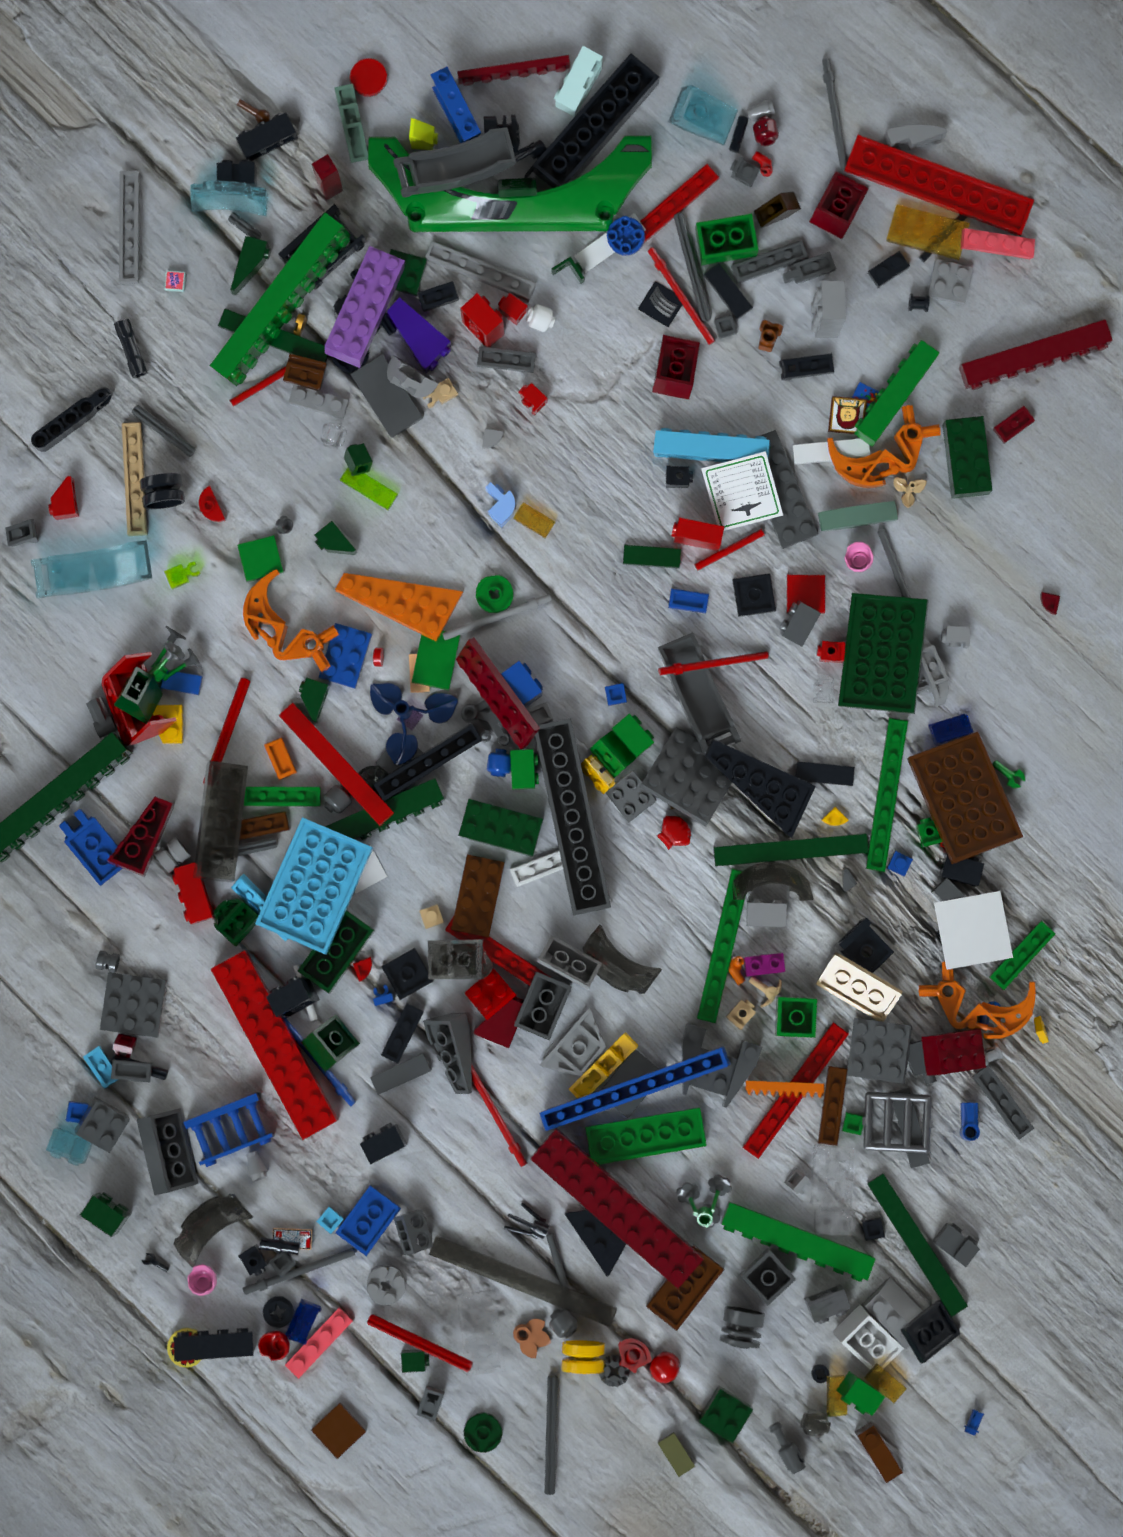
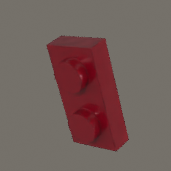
M1023 406L995 426L993 430L1003 444H1005L1036 420L1026 407Z

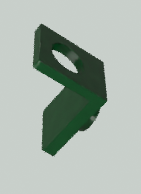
M571 256L551 268L552 275H555L569 266L580 284L584 283L583 269L578 262L575 263Z

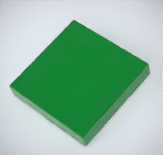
M274 535L237 545L247 582L262 579L276 569L280 574L284 573Z

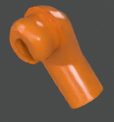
M741 956L732 958L728 970L738 986L746 981L740 972L742 964H744V959Z

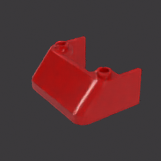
M151 652L124 655L102 678L104 694L121 740L126 746L134 745L160 735L177 721L175 717L165 719L162 715H152L149 722L145 724L114 706L128 676L136 666L148 673L144 662L152 655Z

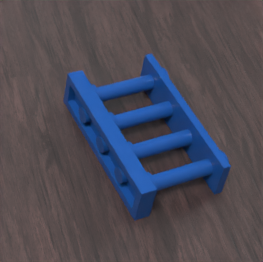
M446 66L430 74L435 84L432 90L459 143L478 137L481 131L449 68Z
M259 1093L252 1094L183 1122L185 1128H191L197 1136L205 1160L199 1162L200 1166L203 1164L206 1167L217 1163L216 1159L253 1144L260 1143V1145L271 1142L270 1138L275 1136L274 1132L266 1134L256 1108V1101L261 1100ZM243 1106L249 1109L260 1137L250 1142L238 1115V1108ZM226 1113L228 1116H231L241 1142L240 1146L230 1149L220 1123V1116ZM208 1120L210 1124H213L223 1150L222 1153L212 1156L202 1130V1123Z

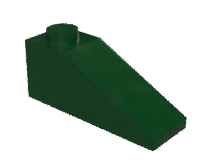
M245 236L230 288L232 295H237L263 267L265 260L269 259L271 248H269L267 241Z

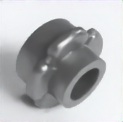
M281 516L275 523L276 531L279 534L290 533L293 528L292 520L288 519L287 516Z

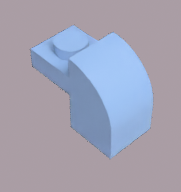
M490 482L485 489L497 503L488 511V515L502 528L514 515L515 499L510 490L503 495L504 490L498 484L493 485Z

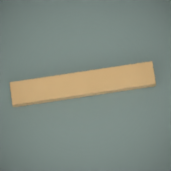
M122 423L127 536L147 535L146 509L143 507L142 497L145 493L141 491L139 482L144 478L142 423Z

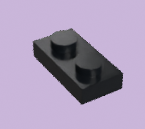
M898 251L869 270L868 274L877 288L909 269L910 265L902 253Z
M453 281L417 293L423 312L459 301Z

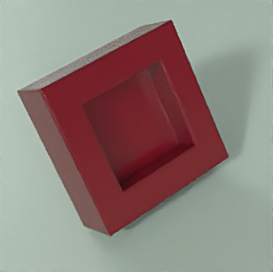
M118 1033L113 1043L115 1054L119 1055L120 1052L127 1053L126 1058H130L136 1046L137 1037Z

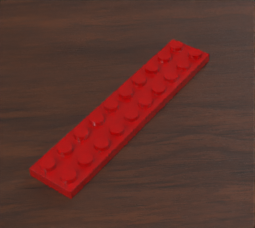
M857 135L844 170L850 174L1018 236L1022 235L1034 203V199L861 135Z

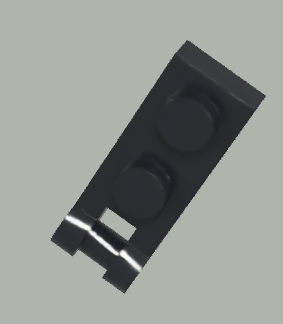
M832 353L779 361V367L782 368V381L834 373ZM789 366H794L795 371L790 372Z

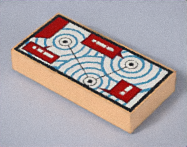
M273 1228V1239L283 1238V1241L299 1242L300 1249L311 1250L313 1229Z

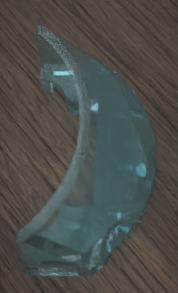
M205 181L203 184L194 183L190 187L191 212L234 210L267 216L268 193L265 188L250 186L251 184L240 182Z

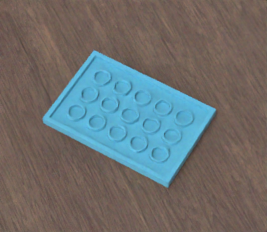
M302 817L255 924L327 955L373 847Z

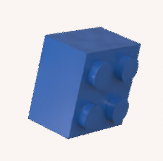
M518 661L501 673V675L526 708L542 696L543 686L537 678L533 680L530 676L532 671L527 664H521Z

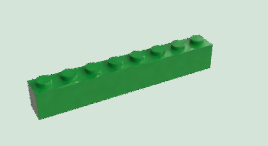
M730 1201L727 1203L720 1222L721 1225H724L723 1229L734 1233L737 1230L742 1232V1237L750 1240L755 1237L760 1239V1243L765 1246L771 1247V1244L779 1247V1251L789 1254L790 1251L797 1253L796 1257L807 1261L810 1258L815 1260L814 1264L820 1267L831 1266L834 1272L844 1275V1272L852 1275V1279L862 1282L863 1279L868 1281L876 1260L871 1255Z

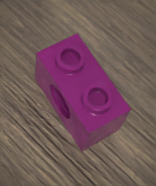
M783 953L743 957L745 977L786 972Z

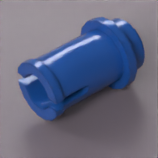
M972 1409L968 1423L964 1425V1431L974 1436L976 1433H979L977 1430L984 1414Z

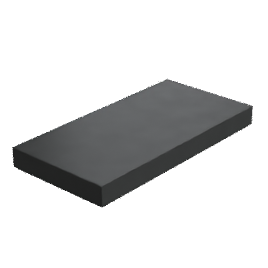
M382 354L350 375L389 436L393 438L422 420L423 416L406 390L390 383L388 380V362Z

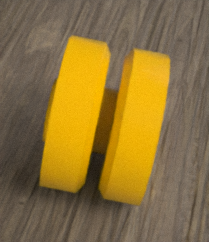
M568 1340L562 1342V1353L572 1356L562 1359V1371L577 1374L604 1372V1360L596 1357L604 1355L605 1343L590 1340Z

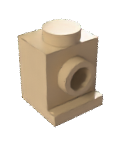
M740 1000L726 1015V1018L739 1030H742L756 1013L753 1010L755 1006L748 1000L745 1002ZM740 1010L746 1011V1015L744 1017L739 1016Z

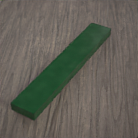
M224 309L218 327L234 333L246 316ZM281 330L279 336L275 339L273 338L269 343L270 347L283 352L325 363L329 356L325 354L324 345Z

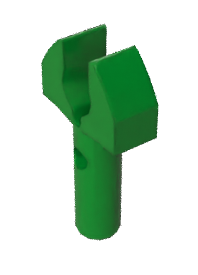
M997 760L992 763L995 769L1007 777L1008 782L1006 785L1010 788L1021 787L1014 782L1013 777H1019L1023 782L1026 781L1025 775L1020 769L1011 771Z

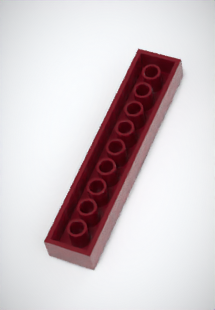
M558 1128L553 1130L530 1157L531 1161L677 1289L704 1260L702 1254Z

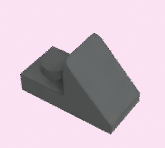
M34 519L5 528L8 546L14 547L26 542L38 543Z
M426 1385L416 1415L435 1421L445 1391Z

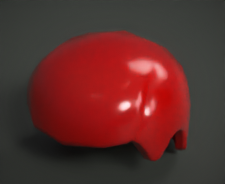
M270 1331L259 1339L258 1348L262 1356L269 1357L271 1361L284 1359L288 1355L290 1341L283 1332Z
M665 1351L653 1358L649 1369L651 1376L657 1382L666 1384L678 1376L681 1365L677 1356Z

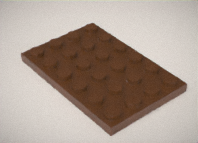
M978 731L907 758L951 864L1023 838V834Z

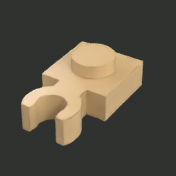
M447 378L438 383L433 393L422 398L423 400L431 398L432 402L427 404V407L432 408L435 406L436 401L439 400L441 404H444L458 396V393L450 379Z

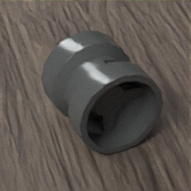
M100 950L96 969H108L109 972L116 973L120 955L115 953L110 955Z

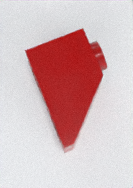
M67 476L51 496V504H48L49 513L56 520L79 517L74 479L71 476Z

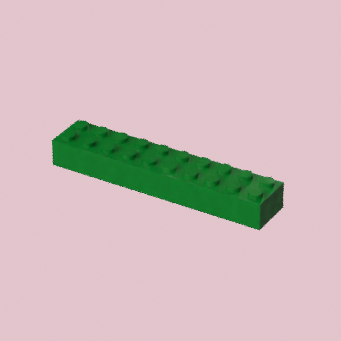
M327 213L323 214L209 365L236 387L245 381L248 371L257 365V359L269 349V343L273 338L275 339L279 336L282 326L291 320L292 313L303 304V298L306 294L312 292L318 280L317 278H322L325 275L328 264L330 262L333 263L337 259L340 249L349 243L351 235L343 225Z

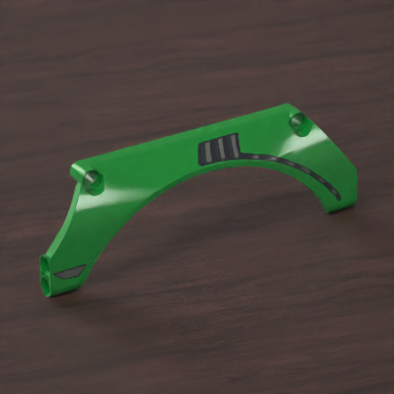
M651 135L624 136L614 151L591 171L562 186L537 192V196L499 197V194L477 192L458 187L445 191L402 197V187L393 160L399 157H407L410 154L396 137H369L368 167L388 190L402 213L407 216L408 227L412 232H606L613 223V215L618 213L634 187L652 169ZM405 165L409 186H414L409 165Z

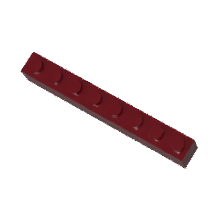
M1104 319L963 363L959 367L965 389L971 388L976 390L983 387L982 384L988 382L990 385L996 384L1001 381V378L1007 377L1012 379L1019 376L1018 373L1024 371L1026 374L1031 373L1040 366L1047 368L1053 366L1054 362L1059 360L1062 362L1069 361L1075 355L1080 357L1086 356L1091 353V350H1105L1113 339L1107 321Z

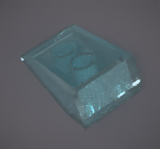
M690 85L681 88L668 122L684 131L725 145L738 110Z

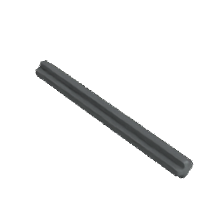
M678 213L674 215V221L700 318L703 322L711 320L709 306L683 213Z
M548 1376L544 1490L546 1495L555 1494L557 1376Z

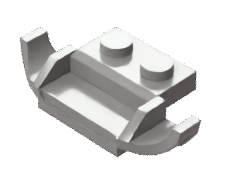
M924 638L918 693L926 690L929 693L932 692L935 699L934 704L937 707L946 702L949 678L935 646Z

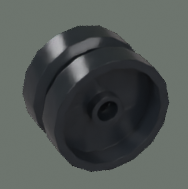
M156 474L144 477L139 481L141 491L147 493L142 497L145 509L171 508L185 502L184 492L179 490L183 485L180 474Z

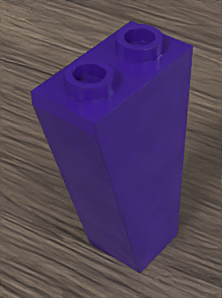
M400 297L387 310L388 316L422 370L426 374L429 370L432 372L439 364L437 361L442 356L446 357L451 351V341Z

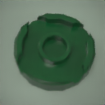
M483 1412L469 1418L464 1427V1440L468 1447L473 1451L486 1453L494 1450L499 1445L502 1438V1426L495 1416Z

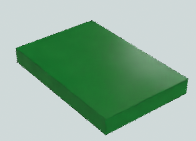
M441 633L436 642L421 634L412 683L450 690L460 635L444 640Z

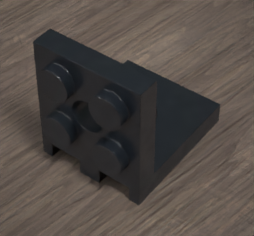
M863 918L834 946L844 957L873 973L894 951L870 927L872 924L870 920ZM864 946H869L872 949L871 956L864 957L861 951Z

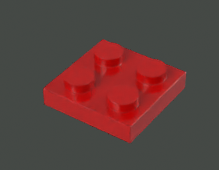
M494 968L464 992L486 1020H489L516 996L514 991Z

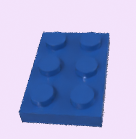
M335 623L334 626L339 635L329 641L325 654L331 667L326 671H320L319 678L356 689L372 634Z
M370 1185L338 1228L336 1234L367 1256L393 1221V1218L401 1210V1207Z

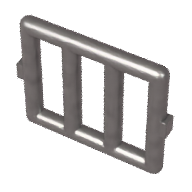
M867 1092L865 1094V1115L862 1117L864 1149L928 1153L930 1151V1131L933 1128L931 1096ZM873 1100H885L883 1143H871ZM892 1101H904L903 1144H891ZM912 1102H924L922 1145H910Z

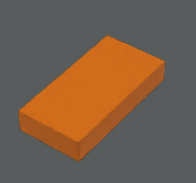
M282 737L264 745L279 780L297 773Z

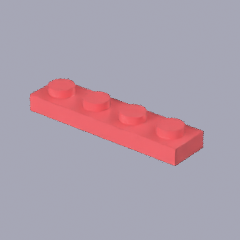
M968 228L962 230L961 249L1030 260L1034 258L1035 239Z
M339 1307L293 1355L285 1366L299 1379L353 1322V1319Z

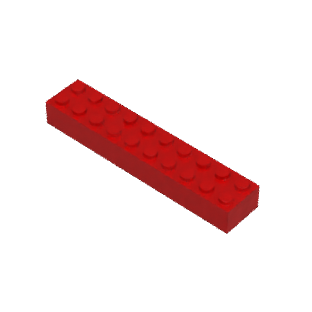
M244 950L211 968L215 979L302 1140L337 1122L338 1118L287 1024L283 1018L275 1016L266 998L270 992L248 951Z

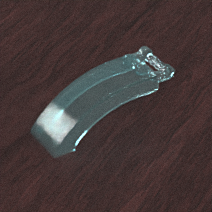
M147 540L128 542L94 551L54 555L31 560L37 592H35L36 598L93 592L152 579ZM42 565H47L50 590L44 589Z

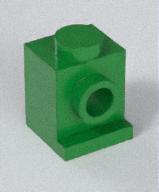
M931 817L919 820L920 824L916 825V830L921 848L941 843L942 840L934 821H931ZM927 828L932 829L933 833L931 835L926 833Z

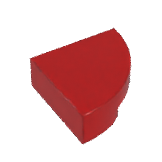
M371 957L353 963L359 982L364 980L371 972Z

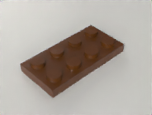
M467 854L451 930L489 938L505 862Z

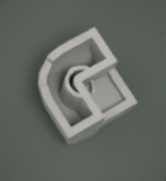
M392 356L387 368V377L390 383L405 389L416 398L426 397L435 390L438 383L424 372L421 373L410 363Z

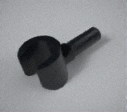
M146 1253L151 1257V1261L147 1262L143 1259V1264L154 1265L165 1272L168 1271L169 1268L158 1262L154 1254Z

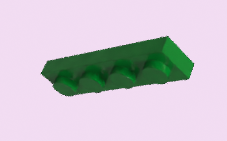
M243 787V806L321 807V787Z
M1040 921L1012 951L1013 958L1005 959L989 978L1002 990H1005L1056 933L1043 921Z

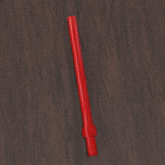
M654 247L650 248L647 252L655 262L654 266L658 271H661L709 345L715 342L714 338L668 270L667 263L664 259L660 258Z
M765 651L688 664L675 663L672 666L658 668V673L660 676L667 674L679 675L686 671L768 659L769 655Z
M471 1064V1079L508 1143L510 1153L514 1154L521 1167L526 1165L527 1161L520 1151L522 1148L518 1142H515Z

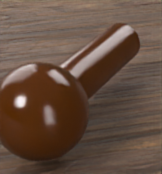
M242 99L238 101L237 106L255 116L258 123L270 121V114L267 110H258Z

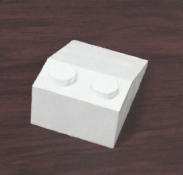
M861 1305L832 1331L839 1341L876 1376L904 1349Z

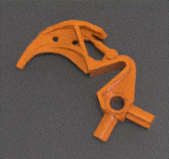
M913 405L901 407L904 425L894 436V440L908 464H904L886 449L884 451L879 450L863 458L846 457L837 451L833 438H827L829 454L837 473L850 484L868 489L886 485L885 480L875 481L876 479H882L891 474L896 475L899 471L908 473L915 468L923 438L940 436L939 424L921 427L920 424L915 423ZM913 430L916 433V438L908 437L907 431ZM889 463V469L880 472L876 476L870 475L877 464Z
M277 569L270 572L251 587L246 596L243 606V617L249 633L254 640L259 639L254 630L256 629L267 641V645L272 648L273 655L279 660L286 661L313 657L321 672L328 670L331 665L322 651L324 650L323 644L339 635L334 625L318 635L313 631L301 629L282 652L288 626L285 625L286 622L269 605L267 598L268 585L280 574ZM259 623L273 626L276 635L270 637L259 627ZM315 640L316 646L313 649H308V643Z
M942 962V981H939L938 985H919V997H938L950 1024L954 1028L963 1029L968 1027L969 1029L977 1028L985 1031H994V1033H984V1038L1002 1039L1013 1035L1025 1026L1033 1014L1036 995L1035 982L1029 983L1027 997L1019 1004L1011 1007H1000L986 1002H979L962 1021H958L956 1017L966 989L958 981H954V968L947 970L945 962ZM947 985L951 986L954 990L951 996L943 993V988ZM987 1015L998 1026L994 1028L987 1024L978 1023L977 1016Z

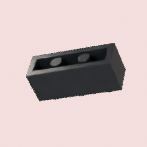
M279 113L266 123H258L250 131H242L236 137V140L245 159L253 161L297 139L298 136L287 113Z

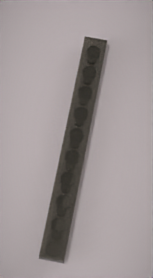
M439 1236L435 1237L433 1247L429 1253L433 1257L608 1327L611 1326L617 1311V1307Z

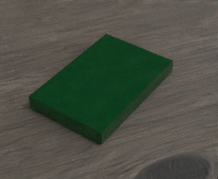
M536 178L499 179V197L537 196Z

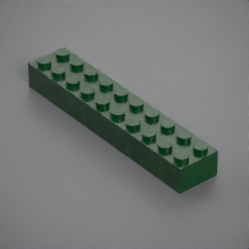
M111 732L0 822L1 863L10 857L9 853L14 849L17 851L26 844L25 840L29 837L34 838L41 832L39 830L41 827L55 821L54 817L57 814H63L69 810L70 804L73 801L78 802L81 800L89 788L91 790L96 788L101 783L99 780L104 776L109 777L116 771L115 767L119 764L124 765L131 759L129 756L133 753L123 744L118 735Z

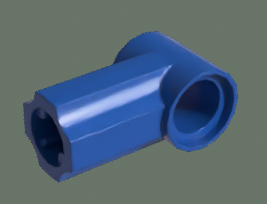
M960 1103V1136L965 1141L976 1140L980 1135L978 1128V1103ZM967 1127H971L974 1130V1135L971 1138L965 1134Z

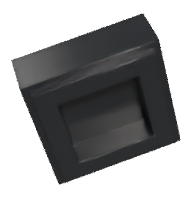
M881 1218L861 1221L865 1241L885 1237Z

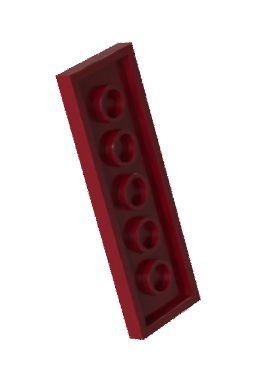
M475 637L467 641L456 661L467 674L470 682L477 688L481 697L490 706L491 711L498 717L502 726L508 731L514 743L522 750L528 746L540 727Z

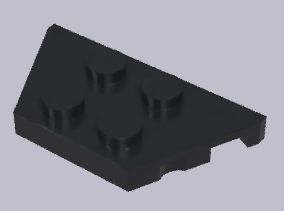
M588 1210L565 1213L575 1231L608 1277L624 1250L626 1243Z

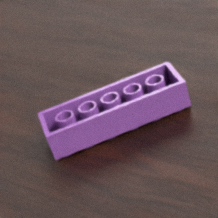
M369 246L327 339L325 354L358 368L361 367L404 271L405 260Z

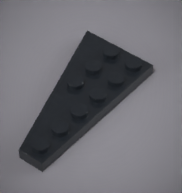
M712 739L705 757L782 831L792 838L816 786Z

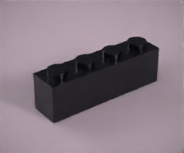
M237 1328V1332L229 1333V1329H219L216 1334H209V1330L197 1331V1335H189V1332H177V1336H173L174 1361L254 1356L253 1332L248 1331V1328Z

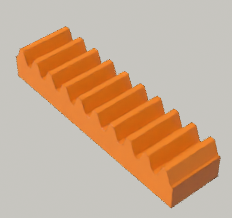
M746 1081V1090L749 1096H752L753 1091H755L757 1096L763 1091L764 1096L771 1092V1095L775 1097L778 1092L779 1096L783 1097L784 1092H786L788 1097H791V1094L794 1093L795 1097L798 1098L799 1094L802 1093V1096L806 1098L809 1093L811 1098H814L817 1093L818 1097L822 1098L825 1085L820 1083Z

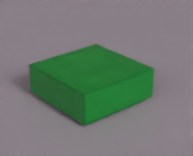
M845 1112L842 1131L861 1135L863 1129L862 1117L864 1116Z

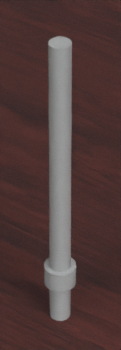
M548 594L537 599L535 597L528 599L526 603L442 633L443 638L447 640L529 609L532 611L542 604L551 602V596Z

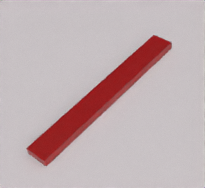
M294 703L290 704L279 714V717L379 826L394 814Z
M833 1022L790 1082L814 1083L849 1033ZM784 1092L783 1097L779 1096L742 1148L759 1159L802 1100V1093L799 1094L798 1098L795 1097L794 1093L791 1094V1097H788L786 1092Z

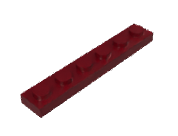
M569 55L461 70L457 71L459 85L470 86L474 82L489 83L495 79L509 80L515 76L525 78L530 74L536 73L544 75L549 71L564 72L570 69Z

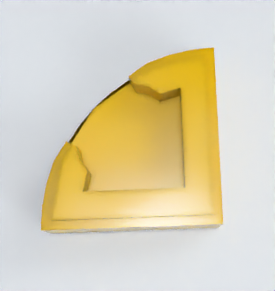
M834 807L821 821L827 825L839 826L846 823L848 819Z
M1041 1016L1035 1017V1031L1042 1044L1049 1042Z

